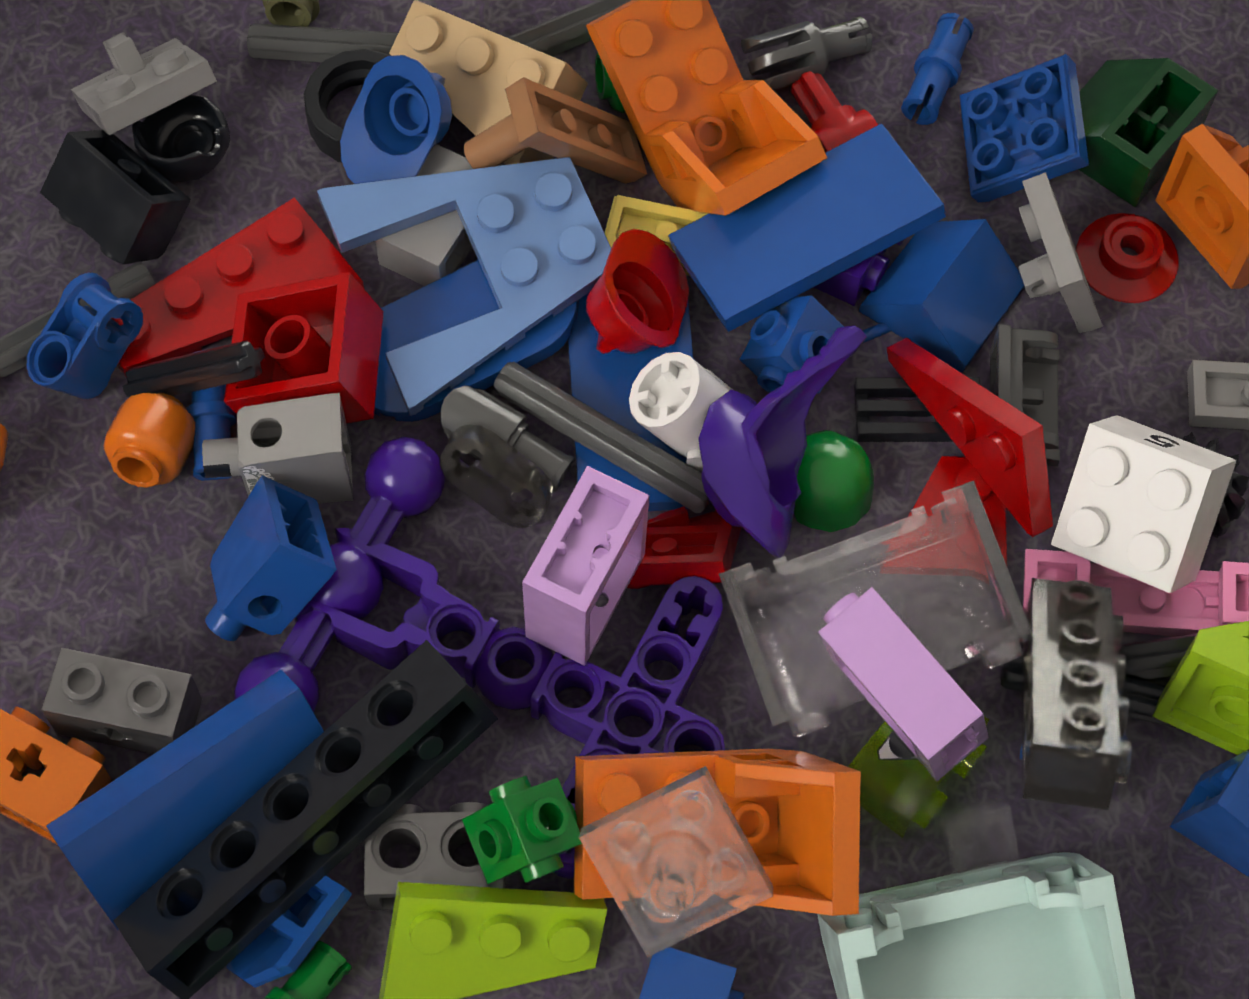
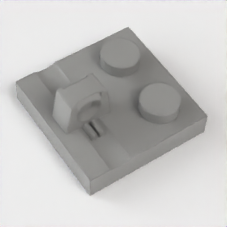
M121 32L103 41L105 50L114 68L72 88L71 91L82 111L108 135H111L217 82L207 59L188 46L183 45L178 39L174 38L140 55L133 40L130 37H126L124 32Z
M1046 172L1022 181L1029 200V204L1019 207L1024 226L1030 241L1034 242L1042 239L1047 252L1018 267L1027 294L1030 298L1061 292L1079 333L1103 327L1069 229Z

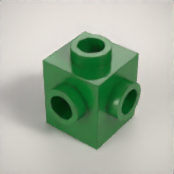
M527 775L504 783L488 791L493 803L462 819L487 884L521 872L525 883L548 875L564 867L560 854L584 843L577 825L575 809L566 798L558 777L533 787Z

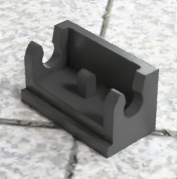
M999 324L990 349V392L1043 425L1047 465L1058 466L1060 462V450L1058 449L1059 350L1052 349L1058 348V335L1045 330L1011 328V325Z

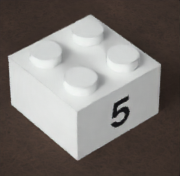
M1118 415L1090 423L1051 545L1165 592L1172 593L1195 581L1237 460Z

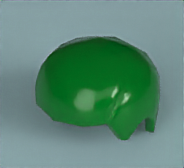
M823 430L806 435L807 447L797 475V482L801 490V494L795 501L794 507L797 522L809 528L828 532H835L856 525L871 508L874 475L869 457L857 441L834 431Z

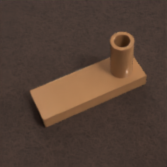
M525 77L505 88L511 114L464 144L466 159L473 169L498 166L526 148L531 147L557 158L570 157L575 165L625 184L635 182L647 175L638 140L629 121Z

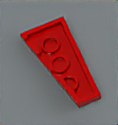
M294 197L132 298L131 301L142 310L143 325L137 337L129 344L117 366L126 377V371L131 367L202 351L203 346L232 336L238 294L348 272L354 276L363 288L364 283ZM112 318L119 325H123V320L121 318Z

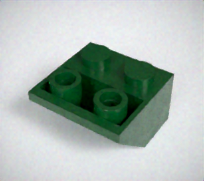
M1169 58L1107 60L1079 92L1089 165L1078 170L1133 207H1136L1169 169L1182 135L1205 123L1218 90Z

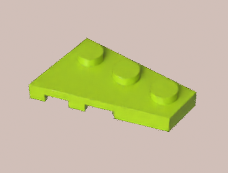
M398 882L379 999H460L596 968L607 913L604 898L582 900L574 892Z

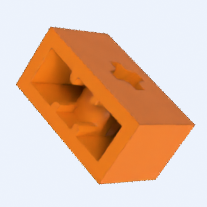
M15 707L11 714L0 709V813L58 845L46 825L113 781L102 765L106 758L98 750L77 738L71 737L66 745L47 735L46 733L50 727L40 718L23 708ZM27 766L35 770L40 769L42 766L45 768L40 777L30 773L25 777L22 776Z

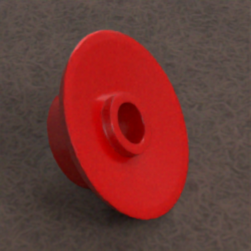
M1117 213L1101 217L1085 228L1076 246V252L1087 283L1096 292L1114 301L1140 303L1152 300L1163 294L1172 285L1178 272L1179 258L1171 237L1158 224L1139 215ZM1122 248H1132L1138 255H1128Z

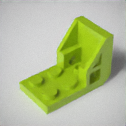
M1249 621L1199 629L1163 690L1152 717L1235 755L1249 749Z

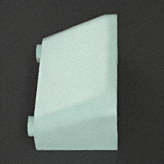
M1077 853L1043 854L859 894V914L837 916L817 914L837 999H1135L1113 874Z

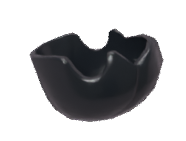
M189 95L147 116L143 122L137 121L132 124L134 145L140 156L165 178L178 182L199 180L209 174L224 157L230 143V130L224 113L208 98L196 95Z

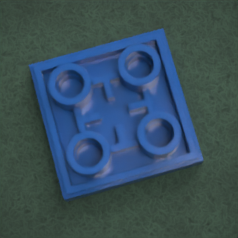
M1067 54L960 95L970 194L977 202H989L1024 189L1022 181L1045 172L1050 180L1089 165L1076 64Z

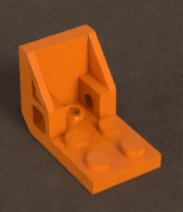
M631 0L585 25L657 181L677 207L691 209L695 212L726 216L827 159L818 135L764 80H743L708 0Z
M1201 124L1182 135L1155 201L1231 289H1242L1249 284V145L1242 148L1233 136Z
M769 748L575 756V812L577 825L584 843L575 847L574 894L585 900L715 892L733 903L830 916L859 914L861 771L805 751Z

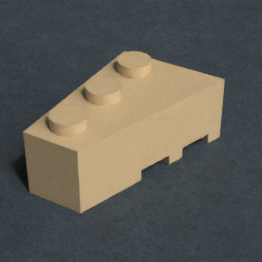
M418 0L413 1L389 52L391 56L405 55L415 59L430 73H438L445 78L444 87L451 99L453 115L475 136L511 114L505 88L523 77L579 101L588 85L567 62ZM528 147L503 163L509 165L553 159L554 156Z

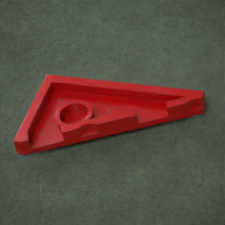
M905 338L887 347L888 361L1026 533L1035 537L1053 527L1043 425L910 339Z

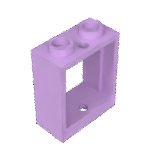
M589 466L586 467L522 582L525 635L527 638L584 666L586 665L645 555L649 508L648 494ZM600 595L608 599V603L604 607L595 605Z
M873 587L860 597L855 593L846 595L825 614L823 620L827 625L819 630L818 633L831 659L936 781L989 738L984 714Z

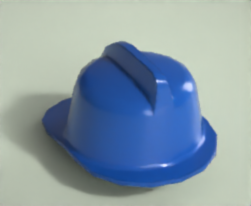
M405 55L387 56L373 65L345 122L340 140L341 161L348 178L354 184L415 177L419 174L432 147L442 141L450 128L453 113L451 99L444 87L445 78L438 73H430L419 61Z

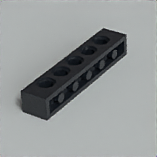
M426 640L114 919V923L145 971L180 999H190L496 722L498 718L465 680Z

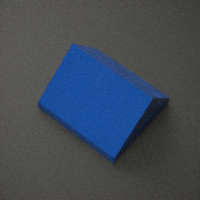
M986 219L940 221L914 234L885 272L875 291H871L862 302L859 312L877 323L886 324L895 334L904 339H910L963 374L1024 289V284L1019 270Z

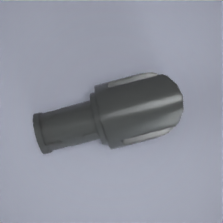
M859 16L819 29L809 21H804L742 39L740 44L743 53L747 54L788 42V47L764 54L747 64L752 76L795 64L798 69L764 80L773 91L792 86L805 72L811 71L823 76L828 63L857 54L869 53L872 48V35L869 33L850 39L856 36L858 31L869 28L865 19Z
M462 386L453 389L443 401L441 423L448 440L493 469H497L499 466L505 467L509 463L548 486L551 491L556 492L575 461V457L563 453L528 432L529 424L526 423V415L484 390Z

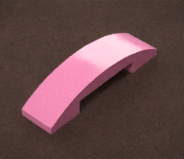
M1025 549L1022 613L1073 627L1170 637L1197 634L1199 629L1249 621V563L1223 561L1219 571L1199 570L1195 581L1172 593H1168L1102 565L1091 563L1090 560L1068 551Z

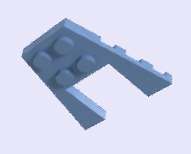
M570 157L328 187L317 190L319 201L341 253L457 210L499 306L498 310L385 353L387 363L410 416L424 409L423 404L450 386L452 389L474 374L477 366L501 349L505 348V350H508L525 338V333L551 314L553 317L590 292L603 274L611 251L610 244Z

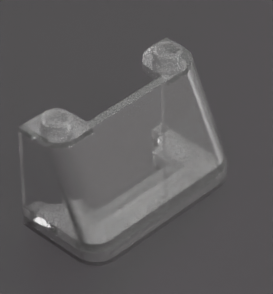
M974 481L942 492L944 502L931 508L933 515L929 517L923 505L912 509V516L790 561L785 556L775 559L773 563L777 573H771L769 567L754 571L750 562L719 574L773 727L776 729L790 727L793 737L803 736L831 725L828 714L866 701L864 696L833 662L818 633L819 630L827 625L823 620L825 614L833 605L850 593H855L860 597L873 587L946 672L982 659L986 669L992 668L1024 655L1020 644L1032 637V630Z

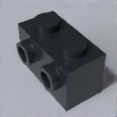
M103 129L67 132L40 191V194L59 209V214L65 221L85 231L100 244L103 254L122 264L154 260L161 257L165 253L191 200L114 134L108 135Z

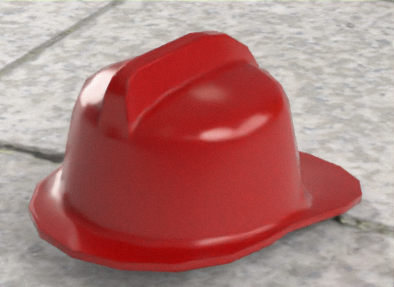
M631 229L619 235L612 245L603 274L587 296L586 310L591 323L599 333L596 349L602 354L614 349L628 354H635L653 346L665 348L672 346L679 335V328L688 304L689 286L686 274L676 254L663 240L648 231Z

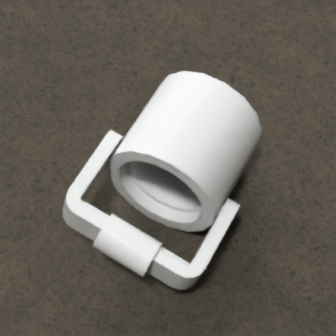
M681 352L665 353L651 360L639 372L631 388L629 397L630 410L639 424L679 455L686 457L687 465L702 473L703 465L698 438L709 406L733 389L713 372L702 367L691 356Z

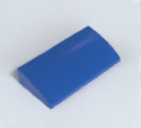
M280 669L46 825V827L116 929L119 930L113 921L308 747L324 730L300 688Z

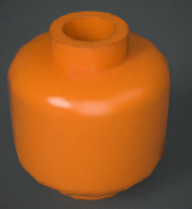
M141 393L130 396L120 406L105 436L104 451L113 471L119 478L137 487L147 488L172 482L182 472L193 449L195 436L194 418L183 404L171 395L165 393Z

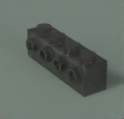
M1032 578L1022 627L1023 799L1109 810L1115 782L1126 783L1128 780L1132 745L1131 741L1120 739L1124 738L1129 712L1128 697L1121 696L1125 681L1126 656L1118 655L1123 636V616L1113 615L1111 588L1095 586L1080 580L1068 582Z

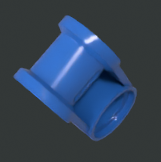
M88 272L79 275L64 289L56 309L41 334L29 349L26 366L30 378L41 386L81 399H92L98 396L107 387L111 374L129 344L133 342L143 325L141 308L128 298L116 297L111 293L109 283L97 273ZM83 299L90 306L80 305L79 300ZM112 318H121L123 320V325H119Z

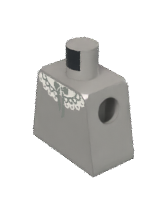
M340 393L244 406L237 412L238 437L203 440L202 458L205 477L242 476L248 496L263 475L316 499L318 503L353 501L351 442Z

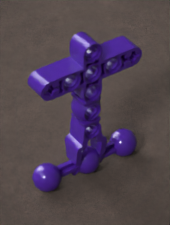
M400 437L384 442L371 454L364 473L365 489L370 496V500L352 529L335 528L338 543L330 545L337 570L295 617L297 622L280 651L254 658L240 672L234 690V696L237 699L281 669L300 688L314 712L319 699L318 681L313 674V670L334 635L338 643L389 670L395 669L422 643L428 640L462 678H465V682L470 687L474 688L477 684L482 695L497 707L516 711L531 708V717L539 720L543 714L547 717L551 726L559 732L585 744L579 756L676 752L679 748L692 744L700 746L706 751L725 750L724 737L717 726L709 720L680 707L716 639L723 609L722 596L717 587L704 578L696 576L684 577L674 582L665 593L621 677L588 661L584 666L572 659L566 660V656L557 652L554 654L551 649L527 638L523 628L510 627L500 630L498 619L491 617L488 622L485 621L479 610L441 587L439 575L434 565L388 545L403 518L426 513L439 500L446 481L444 465L432 448L422 440ZM383 577L421 597L415 606L405 611L404 623H401L391 632L362 621L379 602L384 587ZM692 608L698 609L702 612V615L697 614L693 618L684 640L678 635L681 615H687ZM452 631H464L474 638L469 646L459 650L448 649L440 643L441 639ZM510 659L525 660L533 668L528 675L518 679L507 678L498 671V668ZM664 660L675 665L680 673L671 680L662 681L649 675L645 668L654 661ZM578 687L589 693L592 699L582 707L570 708L561 704L556 697L566 688ZM626 716H637L644 719L651 729L641 737L632 738L619 732L615 725ZM575 764L562 787L566 798L571 802L574 809ZM575 847L570 853L564 852L560 854L564 867L554 872L557 876L574 879Z

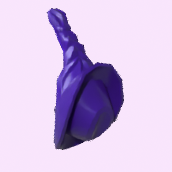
M855 325L837 328L826 346L820 349L818 355L806 359L800 370L789 372L783 385L767 394L758 404L748 395L729 390L709 406L698 438L703 465L701 479L705 494L716 512L727 523L734 527H743L774 557L782 559L789 545L795 501L801 494L797 475L807 447L805 419L816 393L834 376L841 365L855 354L867 338L865 333Z

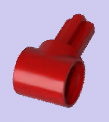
M805 72L791 86L793 97L810 121L811 129L818 135L825 153L878 125L874 117L867 110L861 109L856 112L854 107L850 105L841 106L823 76L819 73Z

